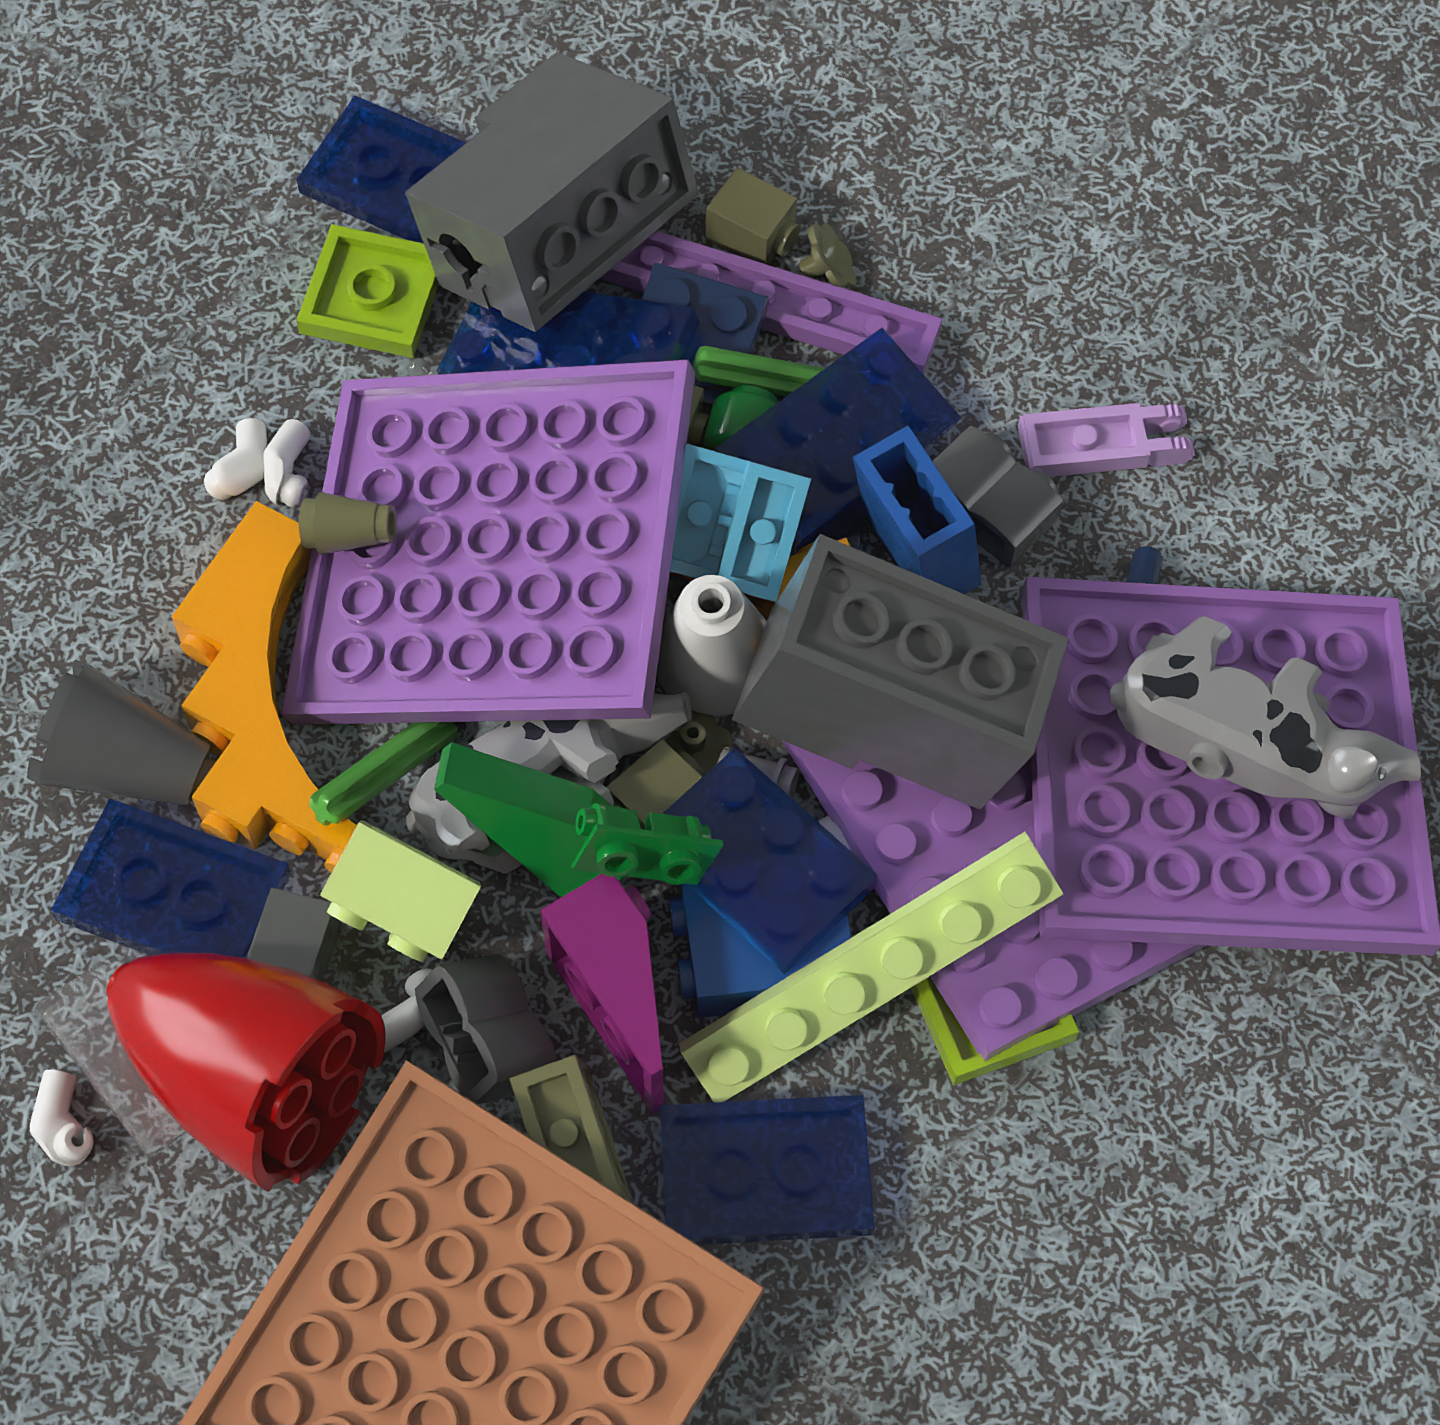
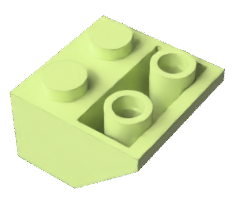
M361 819L320 896L331 901L327 912L333 917L362 931L369 921L391 933L388 945L417 961L424 962L428 953L443 959L479 892L481 884L468 875Z

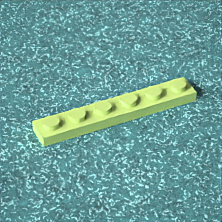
M1023 832L679 1043L681 1054L715 1105L718 1106L1062 896L1063 892L1026 832Z

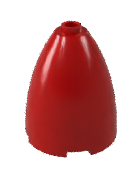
M166 953L139 957L130 963L121 965L112 974L107 985V1008L119 1041L136 1072L161 1106L190 1136L217 1159L270 1192L274 1184L280 1183L287 1178L299 1185L324 1165L361 1113L360 1110L352 1107L359 1095L368 1067L375 1069L382 1065L386 1032L383 1018L378 1010L326 982L288 968L249 958L215 953Z

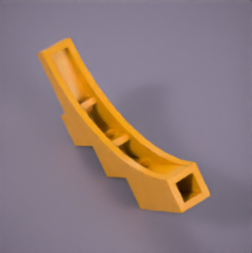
M255 501L171 616L181 642L180 648L191 659L208 667L181 705L191 732L212 745L211 753L221 755L192 795V799L202 821L200 827L219 843L232 847L236 841H239L255 850L268 830H271L269 836L280 847L298 856H301L305 850H308L326 860L324 866L332 873L357 825L347 818L340 823H331L326 826L316 820V813L309 807V801L312 794L319 789L312 783L287 743L279 720L275 686L279 637L293 594L308 570L312 548L303 547L298 522Z

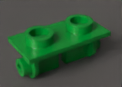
M594 803L590 809L581 808L577 813L575 831L578 836H586V841L571 865L572 870L602 873L610 877L628 876L661 880L675 885H697L724 845L723 840L711 839L709 826L700 824L699 819L695 816L683 817L649 812L644 820L646 830L640 829L637 810L608 807L603 804Z

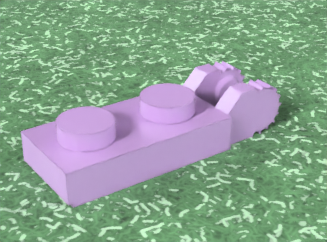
M1140 403L1023 414L1019 418L1018 432L1025 467L1032 471H1042L1049 477L1145 468L1148 465L1154 467L1188 463L1195 456L1192 440L1184 436L1147 439L1146 434L1174 432L1185 427L1187 416L1182 405L1169 404L1167 406L1153 405L1140 407Z

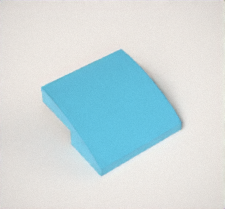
M686 443L670 571L692 578L706 575L722 576L731 580L745 594L776 602L811 479Z

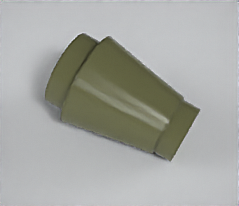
M319 492L316 498H305L301 503L299 512L301 543L304 548L316 549L320 555L381 543H393L395 540L397 517L393 505H381V503Z

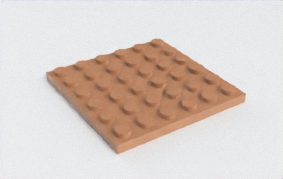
M405 1061L179 1425H685L767 1288L419 1066Z

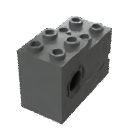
M559 52L548 58L475 116L480 133L405 192L439 286L484 308L490 309L494 307L502 312L503 317L534 332H537L699 195L673 97Z
M820 534L770 612L732 720L853 769L861 760L977 809H981L1034 755L1069 638Z

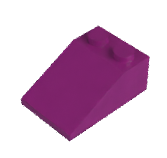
M600 874L540 910L546 956L651 1115H654L663 1109V1066L649 943L652 939L646 922L651 918V914L646 902L633 884L629 883L622 887L616 877Z

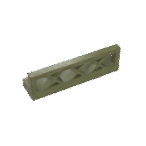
M576 1055L509 1078L528 1137L634 1203L588 1064Z

